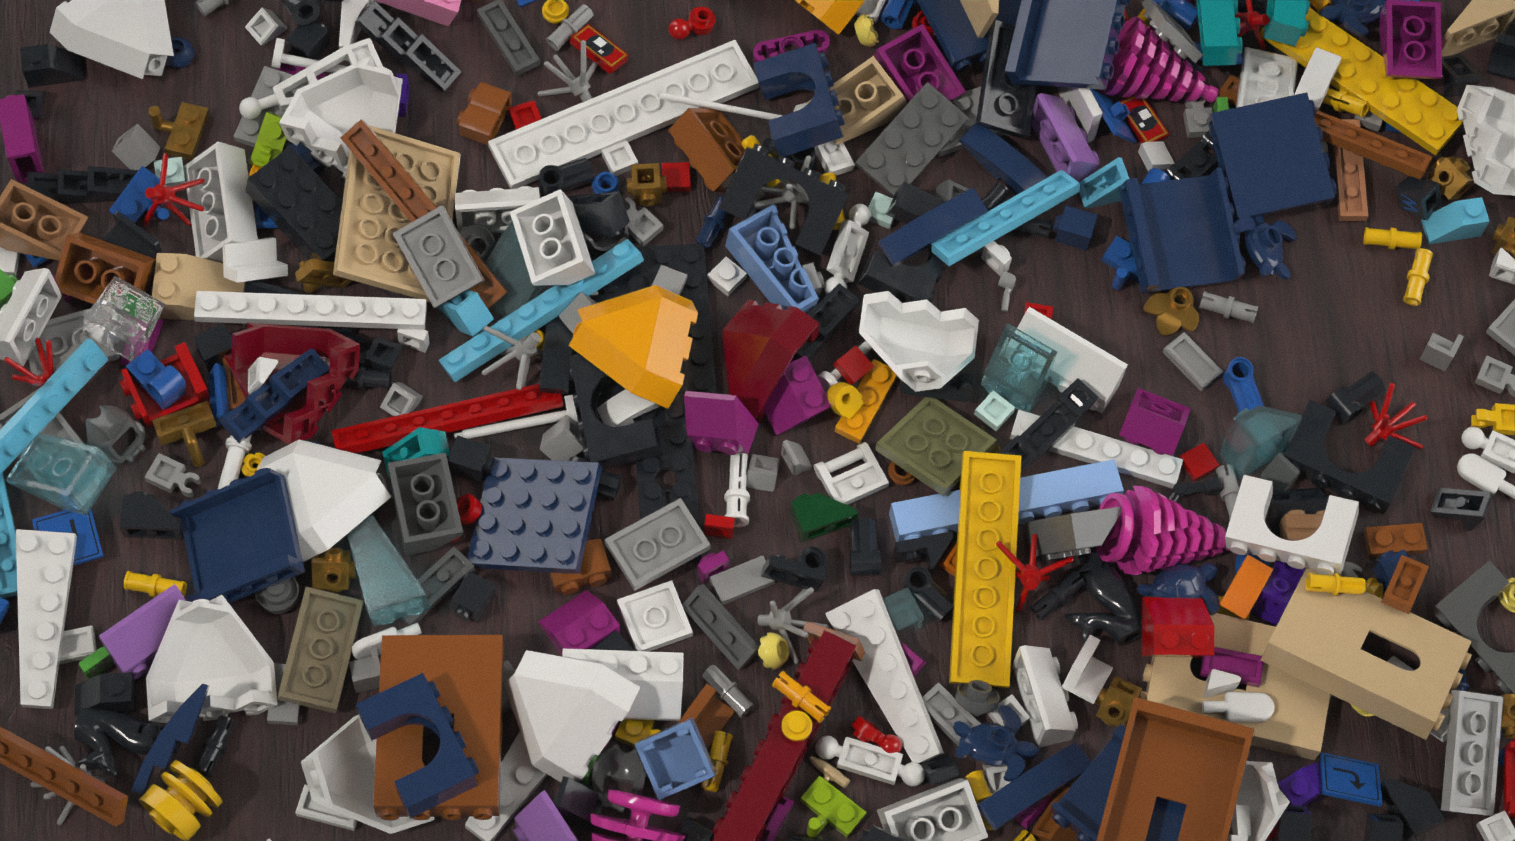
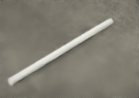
M660 93V99L767 120L783 116L669 93Z

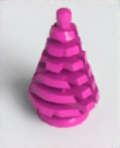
M1132 17L1126 21L1124 28L1118 36L1119 51L1113 58V77L1111 80H1108L1106 90L1099 89V91H1102L1101 94H1119L1118 97L1125 98L1135 95L1137 96L1135 99H1146L1151 94V99L1160 100L1168 96L1170 101L1178 102L1187 93L1184 97L1185 101L1195 102L1199 97L1210 103L1216 100L1219 90L1212 85L1203 83L1205 77L1199 71L1192 74V64L1187 60L1181 62V56L1175 50L1171 52L1167 42L1161 38L1157 39V34L1151 27H1145L1144 21L1139 17Z
M1133 486L1135 491L1128 489L1125 495L1112 492L1105 497L1100 505L1099 510L1121 507L1122 513L1103 544L1096 546L1097 553L1102 561L1116 562L1119 570H1123L1125 574L1138 575L1142 574L1141 571L1148 573L1156 571L1155 569L1158 568L1163 570L1169 566H1175L1177 562L1186 564L1193 559L1195 561L1202 560L1207 555L1209 557L1217 556L1223 552L1222 548L1231 551L1226 548V530L1224 527L1217 523H1211L1207 517L1197 516L1195 512L1189 509H1183L1177 502L1167 499L1165 496L1153 492L1149 488Z
M608 790L607 798L609 802L631 809L630 820L591 814V823L593 825L627 834L625 839L592 833V841H643V839L683 841L686 837L677 832L648 825L649 817L652 814L667 817L677 816L680 809L679 805L642 795Z

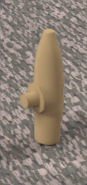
M811 756L809 758L812 764L823 773V779L827 782L834 781L843 788H846L850 783V779L845 777L831 764L817 757Z

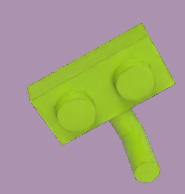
M818 776L800 799V802L818 815L817 818H811L808 823L807 835L811 838L817 837L827 823L848 838L867 813L821 776Z

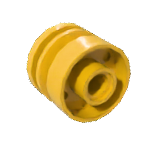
M174 760L169 767L176 777L168 772L161 774L168 788L164 790L153 784L141 796L139 802L149 812L148 815L162 829L169 834L173 833L183 841H188L201 827L193 814L198 812L205 817H210L212 812L204 802L214 808H218L223 801L214 791L213 786L200 773Z

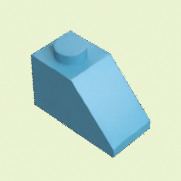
M1482 197L1455 201L1433 212L1425 220H1421L1428 244L1481 237L1490 222Z
M467 290L437 307L460 332L470 336L480 334L484 331V326H488L494 320L478 293Z

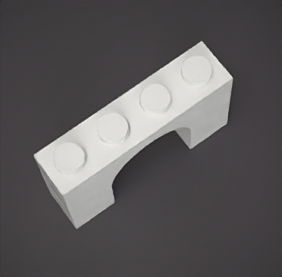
M1244 475L1225 536L1226 548L1239 555H1246L1247 553L1256 555L1268 562H1275L1276 560L1285 562L1296 569L1306 567L1314 569L1323 575H1333L1335 572L1341 576L1359 513V502L1330 495L1322 523L1313 535L1298 541L1284 540L1274 535L1265 523L1273 495L1272 481Z

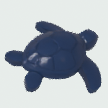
M1332 0L1335 5L1325 6L1321 9L1319 15L1330 22L1337 20L1343 23L1347 30L1356 35L1367 36L1369 30L1364 25L1380 18V12L1386 1Z
M1245 215L1238 218L1234 223L1235 233L1241 234L1245 232L1247 253L1254 264L1260 269L1261 275L1266 277L1277 273L1280 278L1289 279L1291 276L1290 271L1282 263L1284 255L1281 244L1282 238L1290 242L1296 240L1297 237L1294 230L1287 223L1280 220L1268 225L1264 222L1262 215L1252 218Z
M1177 562L1175 566H1169L1155 577L1152 585H1138L1137 592L1144 596L1162 598H1202L1209 615H1215L1220 606L1219 598L1205 583L1212 581L1216 577L1218 569L1212 563H1204L1198 568Z
M1001 705L998 709L1004 727L985 723L970 728L966 723L956 721L953 728L956 735L961 738L955 756L958 758L969 756L984 765L992 767L1007 766L1003 777L1005 781L1012 782L1021 776L1025 768L1024 760H1031L1039 753V748L1033 743L1016 740L1015 737L1021 728V719L1016 711L1007 705Z

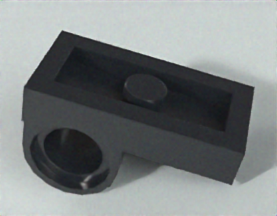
M815 546L806 547L796 561H792L783 555H770L763 565L761 577L806 590L811 587L814 589V592H817L825 581L827 556L822 549ZM806 562L811 563L814 568L809 567Z

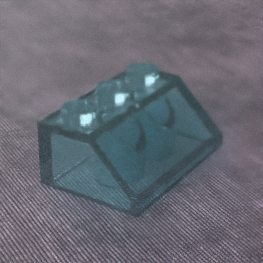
M1257 406L1250 411L1246 408L1233 418L1235 421L1228 429L1229 434L1223 440L1224 444L1219 454L1227 464L1234 466L1235 475L1241 480L1244 475H1249L1272 461L1279 452L1285 453L1302 421V417L1296 413Z

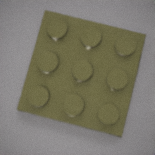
M925 397L876 443L875 450L944 497L961 480L963 451L989 453L995 448L997 439L937 399Z

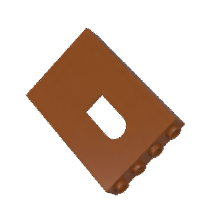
M382 635L379 693L421 673L424 674L428 682L433 680L440 694V697L436 698L440 707L446 705L450 714L454 715V733L459 731L465 742L466 748L462 750L466 758L472 756L479 770V774L475 775L476 787L412 818L415 820H428L430 817H443L446 820H458L461 816H473L478 820H488L492 816H499L504 678L503 635ZM406 725L377 738L373 800L376 817H381V819L388 821L397 820L399 817H409L397 793L394 781L425 767L422 761L424 726Z
M1134 697L1097 841H1145L1156 797L1186 805L1178 841H1227L1254 728Z

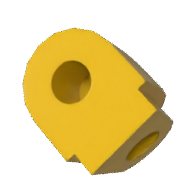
M835 383L827 391L831 409L843 418L846 417L850 420L864 404L861 400L863 396L855 387L848 383Z

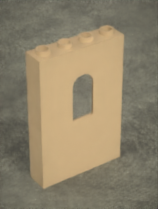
M1306 568L1267 644L1261 661L1425 740L1432 729L1438 731L1445 717L1440 711L1441 709L1447 711L1453 699L1449 691L1450 689H1457L1463 674L1458 673L1459 668L1465 670L1472 654L1467 653L1471 641L1411 612L1407 614L1381 603V598L1366 591L1363 594L1338 593L1337 596H1332L1331 593L1307 592L1305 589L1307 573H1320L1314 569ZM1370 631L1415 653L1420 660V667L1414 671L1403 670L1361 650L1368 632Z
M1219 613L1210 615L1214 623V647L1263 656L1276 628ZM1152 657L1151 664H1146L1143 674V681L1147 682L1146 691H1141L1139 698L1226 721L1225 713L1202 712V701H1224L1225 694L1202 698L1206 681L1199 680L1192 674L1190 662L1193 658ZM1264 662L1259 688L1246 685V691L1236 689L1233 692L1265 693L1273 700L1275 706L1274 713L1265 722L1231 723L1254 728L1251 746L1315 760L1321 752L1330 694Z

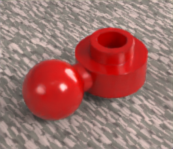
M696 7L691 10L687 21L681 18L674 19L669 25V34L676 40L685 39L690 31L697 35H707L714 28L715 14L709 8Z
M471 494L462 495L456 500L461 526L462 524L469 525L475 522L482 511L481 502ZM457 537L456 539H454V540H452V541H450V542H448V543L455 542L456 540L459 539V537Z
M860 715L853 722L852 726L856 729L853 734L862 742L868 743L872 741L887 753L901 752L902 743L897 736L893 734L884 735L875 725Z

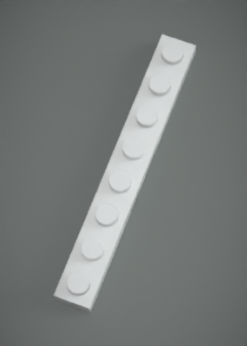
M197 291L194 318L195 322L425 330L427 302L426 299Z

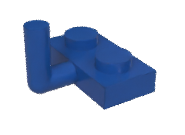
M141 166L109 209V212L114 215L118 211L135 224L144 210L148 212L153 204L152 199L147 198L145 195L146 189L159 185L160 178ZM158 206L153 216L160 221H164L169 217V211Z
M1116 236L1101 261L1117 270L1112 287L1115 290H1121L1129 277L1138 283L1139 281L1131 243Z

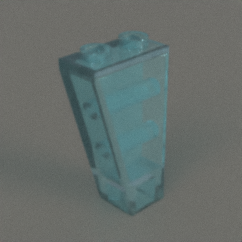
M373 515L364 519L347 534L367 612L374 626L380 624L387 625L395 619L408 615L415 616L431 608L424 589Z

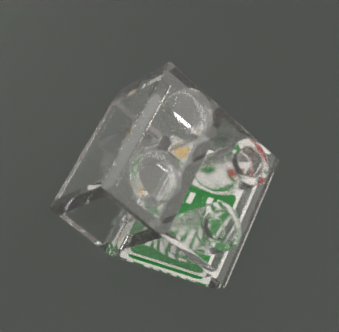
M114 276L84 317L83 335L133 361L148 342L165 303Z

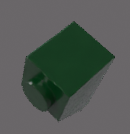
M809 493L801 494L791 502L790 515L802 543L850 527L851 521L856 520L858 516L855 508L820 493L812 495Z

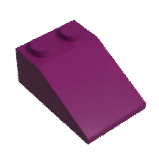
M1386 0L1380 12V41L1386 77L1442 78L1441 2Z
M923 24L878 48L874 54L875 59L903 94L907 104L927 82L950 102L966 92Z

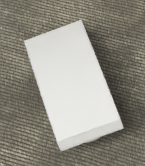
M1316 47L1294 95L1307 92L1309 100H1313L1315 108L1318 110L1329 90L1330 82L1340 65L1342 57Z
M625 389L607 400L597 410L603 424L620 427L633 424V418L658 408V404L634 395Z

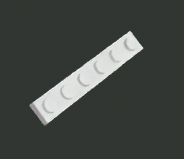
M1018 410L1010 439L1015 438L1017 435L1020 436L1040 416ZM1074 426L1048 450L1091 464L1115 459L1118 472L1169 488H1173L1177 483L1183 459L1167 454L1159 455L1153 450Z

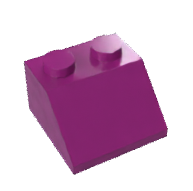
M806 355L789 363L764 406V414L775 436L827 411L831 407L828 397Z
M1138 388L1119 435L1123 436L1131 444L1140 445L1141 443L1151 447V450L1159 455L1169 454L1173 456L1191 408Z
M693 391L685 392L687 436L698 450L707 453L712 450L722 451L729 455L749 453L759 424L737 396Z
M588 590L538 621V624L561 656L563 649L592 650L615 630L620 634V624L605 604Z

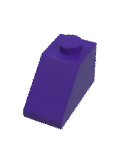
M1320 762L1305 766L1277 783L1279 789L1290 801L1288 805L1308 806L1323 796Z

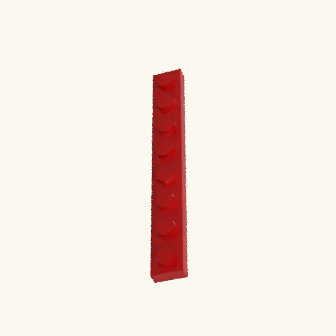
M539 383L522 387L521 390H508L331 431L335 449L356 454L391 446L419 427L448 433L563 407L562 396L556 393L540 392Z

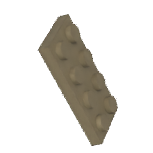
M310 587L305 588L277 700L336 713L364 600Z

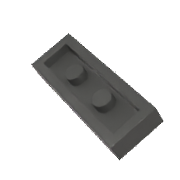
M496 0L477 9V16L516 77L540 66V59L502 0Z
M455 547L451 548L390 604V609L407 626L417 623L456 588L469 571L473 572L475 570L474 565Z
M704 584L697 586L682 604L683 609L737 670L745 668L758 653L759 646Z

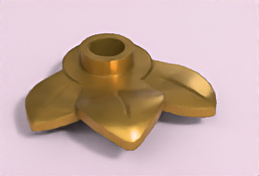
M1176 287L1168 293H1156L1144 305V312L1157 316L1156 327L1162 336L1172 335L1180 327L1193 332L1199 322V314L1193 307V295L1185 287ZM1175 299L1182 300L1184 304L1176 303Z

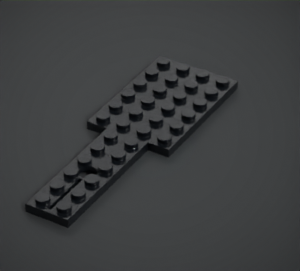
M682 244L636 247L644 261L599 289L598 295H595L596 302L599 303L652 286L661 265L687 274V280L680 296L691 300L698 312L696 324H690L688 337L693 338L688 360H683L680 373L685 375L683 385L670 407L667 409L658 405V408L633 418L634 423L652 418L659 428L664 452L660 455L636 461L640 520L669 504V497H666L665 494H669L670 503L679 498L682 499L699 526L693 445L691 439L687 436L684 395L686 391L717 394L704 245ZM592 250L593 260L608 251ZM617 382L609 386L602 394L603 403L625 390V388ZM670 470L676 474L678 481L673 488L662 489L655 482L656 475L660 471ZM702 554L686 563L700 562Z

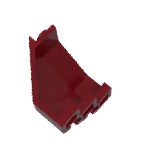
M748 300L723 328L722 348L728 395L737 396L758 424L763 421L764 406L786 368L806 341L812 343L818 336L820 323L794 306H789L786 310H783L779 304L765 302L763 306H758L755 300Z
M247 323V329L232 334V353L224 355L245 398L249 396L248 369L259 357L278 360V364L262 386L269 381L272 375L311 348L330 367L326 375L307 381V391L261 427L262 430L288 444L299 439L306 440L312 438L319 429L316 424L325 411L330 413L342 395L339 390L347 378L353 379L358 372L360 344L332 329Z

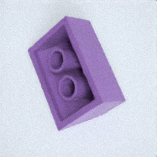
M1043 93L1038 94L1033 108L1031 125L1056 172L1063 170L1077 182H1080L1097 171L1100 164L1098 155L1094 150L1091 151L1087 143L1085 131L1082 128L1079 129L1072 107L1067 106L1062 97Z
M175 584L99 635L104 648L110 654L114 664L121 673L131 672L134 679H139L148 673L178 600L186 601Z
M545 790L539 793L514 818L516 828L513 832L518 841H577Z

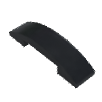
M287 325L332 329L359 343V367L364 366L371 370L391 371L402 350V345L377 336L374 341H370L331 326Z
M1077 378L1058 396L1057 401L1020 436L1017 435L998 454L1021 456V472H1023L1052 448L1098 400V396Z

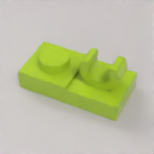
M269 111L266 112L249 161L250 165L254 164L263 167L285 150L288 140L279 123L282 116Z

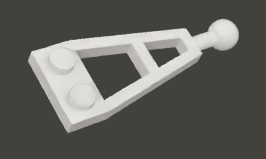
M370 38L344 46L272 87L273 95L259 100L253 97L243 99L239 106L240 113L246 119H255L261 114L262 110L275 105H279L281 111L286 110L293 97L286 98L285 93L305 82L311 84L317 81V75L346 59L352 65L372 56L376 67L382 66V63Z

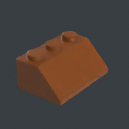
M688 108L668 131L673 136L674 143L689 158L690 165L698 170L704 178L707 188L713 192H726L745 151L741 144L743 139L722 111L709 108Z
M79 232L66 236L55 282L61 293L104 308L115 283L144 298L151 285L156 259Z

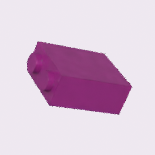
M24 94L9 95L0 99V123L7 159L16 181L21 184L26 183L28 172L44 173L34 119Z

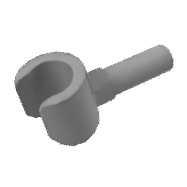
M1003 271L998 282V286L1005 288L1001 307L1002 312H1008L1010 295L1016 281L1015 275Z

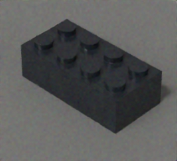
M290 146L247 179L245 192L308 260L319 258L322 261L334 262L343 202Z

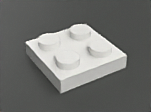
M672 580L617 599L618 608L635 651L650 652L693 636V631Z

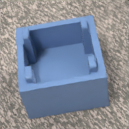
M693 717L635 743L658 800L714 777L717 773Z

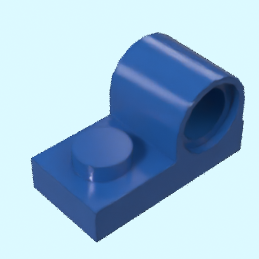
M149 349L126 365L129 375L163 410L169 408L186 394V382L182 375L171 365L165 367Z

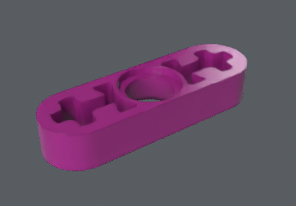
M813 30L762 41L754 47L753 62L765 60L761 52H766L767 55L773 57L778 55L776 48H779V54L785 53L784 47L787 45H795L800 48L804 46L803 43L806 46L812 44L813 41H818L819 44H822L821 47H817L819 53L824 51L826 55L829 51L830 39L824 31Z

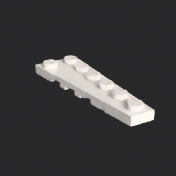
M16 529L20 699L22 707L53 709L77 541L75 533Z
M873 589L825 613L834 630L859 638L865 655L862 661L853 659V662L912 762L922 764L944 754L880 591Z
M519 732L501 762L499 816H492L488 820H478L470 816L465 824V828L482 841H494L548 775L532 765L521 732Z

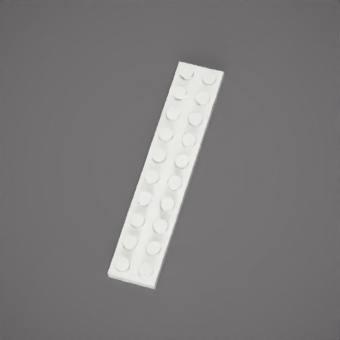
M733 40L488 141V147L510 189H517L539 180L540 170L547 165L559 167L583 158L589 159L601 154L604 149L626 140L630 142L675 123L688 108H705L660 99L661 92L721 104L759 88V83L736 40Z

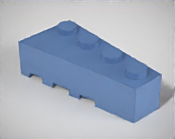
M775 204L729 228L725 247L770 303L779 304L783 310H786L789 306H794L806 314L817 305L818 296L805 269L800 265L798 253L795 247H792L787 237L788 232L784 224H781L777 216L778 211Z

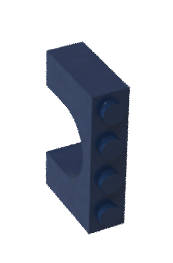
M816 43L753 63L765 100L795 90L815 92L812 100L802 109L768 121L773 142L779 156L785 157L843 137L841 126L845 125L841 110H836L835 108L840 104L835 89L830 90V87L834 86L829 70L825 71L829 64L825 52L819 53Z
M423 673L356 704L359 717L371 741L406 725L425 726L436 733L440 739L439 751L432 762L394 781L397 793L410 818L476 787L475 775L479 774L478 767L472 756L466 758L462 750L466 748L460 732L454 733L450 726L453 719L446 705L440 707L436 699L440 697L434 681L428 682Z

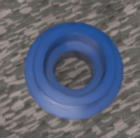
M602 172L594 178L592 189L595 194L619 192L620 182L614 174ZM606 184L611 186V188L609 189H603L601 187Z

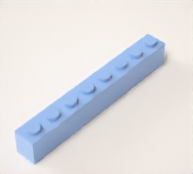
M1115 459L1020 478L1018 524H1026L1025 522H1030L1034 518L1043 516L1045 518L1060 516L1063 512L1073 511L1074 513L1084 512L1090 507L1101 505L1105 497L1112 492L1123 494L1124 490ZM960 490L948 492L944 497L941 494H935L891 503L889 516L896 542L950 531L953 534H958Z

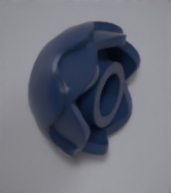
M178 36L171 37L174 56H167L165 65L174 69L184 68L191 63L192 58L195 56V50L187 39Z

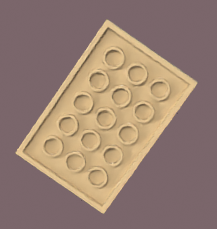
M368 125L437 207H445L452 220L460 153ZM349 150L333 275L417 299H426V301L430 302L392 234L410 224L411 221L352 151Z

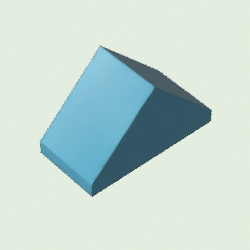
M1118 157L1079 182V193L1085 208L1088 209L1121 201L1119 187L1126 179H1129L1122 158Z

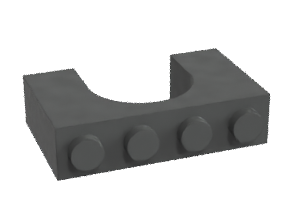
M1489 560L1435 605L1436 610L1439 612L1435 616L1446 629L1451 626L1459 636L1471 641L1468 650L1471 648L1478 656L1475 659L1476 663L1485 673L1491 670L1498 678L1495 684L1504 694H1515V652L1505 653L1490 648L1481 639L1477 630V622L1482 610L1510 587V582Z

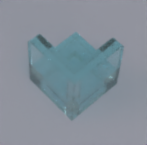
M908 587L883 598L888 614L897 630L904 629L914 624L916 629L922 626L924 616Z

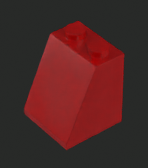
M1142 597V657L1203 658L1214 656V623L1202 598Z

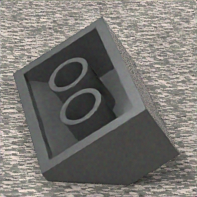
M446 453L388 463L389 481L405 556L434 551L463 535Z
M1121 507L1072 513L1025 522L1029 548L1031 550L1032 535L1037 534L1036 556L1042 555L1043 561L1091 553L1090 547L1103 544L1122 513Z

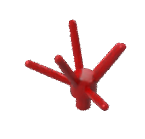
M1245 0L1248 12H1238L1235 15V18H1240L1241 30L1237 37H1241L1246 32L1253 30L1260 48L1264 50L1266 46L1259 28L1261 25L1269 23V17L1267 14L1260 15L1257 11H1253L1252 1Z
M167 153L163 154L159 185L153 188L149 187L145 191L146 197L152 199L153 204L142 224L144 226L148 225L160 204L169 208L187 226H191V221L172 202L201 212L204 211V207L176 197L175 192L203 184L205 180L201 178L173 187L167 186L166 176L169 157Z
M35 338L43 373L37 376L9 357H5L4 361L25 375L14 374L12 375L13 380L37 385L40 388L55 372L53 369L52 342L50 340L46 341L45 357L40 338Z
M1390 383L1380 416L1375 402L1373 401L1369 404L1375 423L1371 426L1374 430L1364 440L1373 447L1381 438L1386 440L1390 435L1417 449H1422V444L1394 432L1425 421L1428 417L1422 415L1394 425L1413 409L1416 403L1411 402L1389 420L1390 416L1387 414L1395 388V384Z
M1037 534L1032 535L1030 561L1025 566L1002 542H996L997 547L1020 570V572L1015 570V577L1020 578L1024 586L1016 607L1018 612L1022 610L1029 590H1035L1041 581L1050 579L1049 575L1044 574L1074 561L1073 557H1068L1039 570L1035 565Z

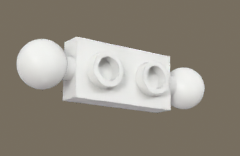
M864 204L854 205L849 211L850 220L842 221L826 269L834 275L825 283L826 294L839 283L847 289L846 283L854 281L869 232L862 228L871 218L870 209Z
M1469 427L1463 432L1462 442L1465 447L1469 449L1482 448L1481 457L1515 474V440L1496 431H1492L1489 438H1486L1483 431L1477 427Z
M826 735L820 737L815 744V751L820 758L832 759L835 756L839 757L837 768L891 785L895 784L897 776H900L904 783L909 786L920 785L925 778V771L920 764L915 762L906 765L901 764L903 754L898 752L887 753L881 747L846 737L843 746H841L834 737Z

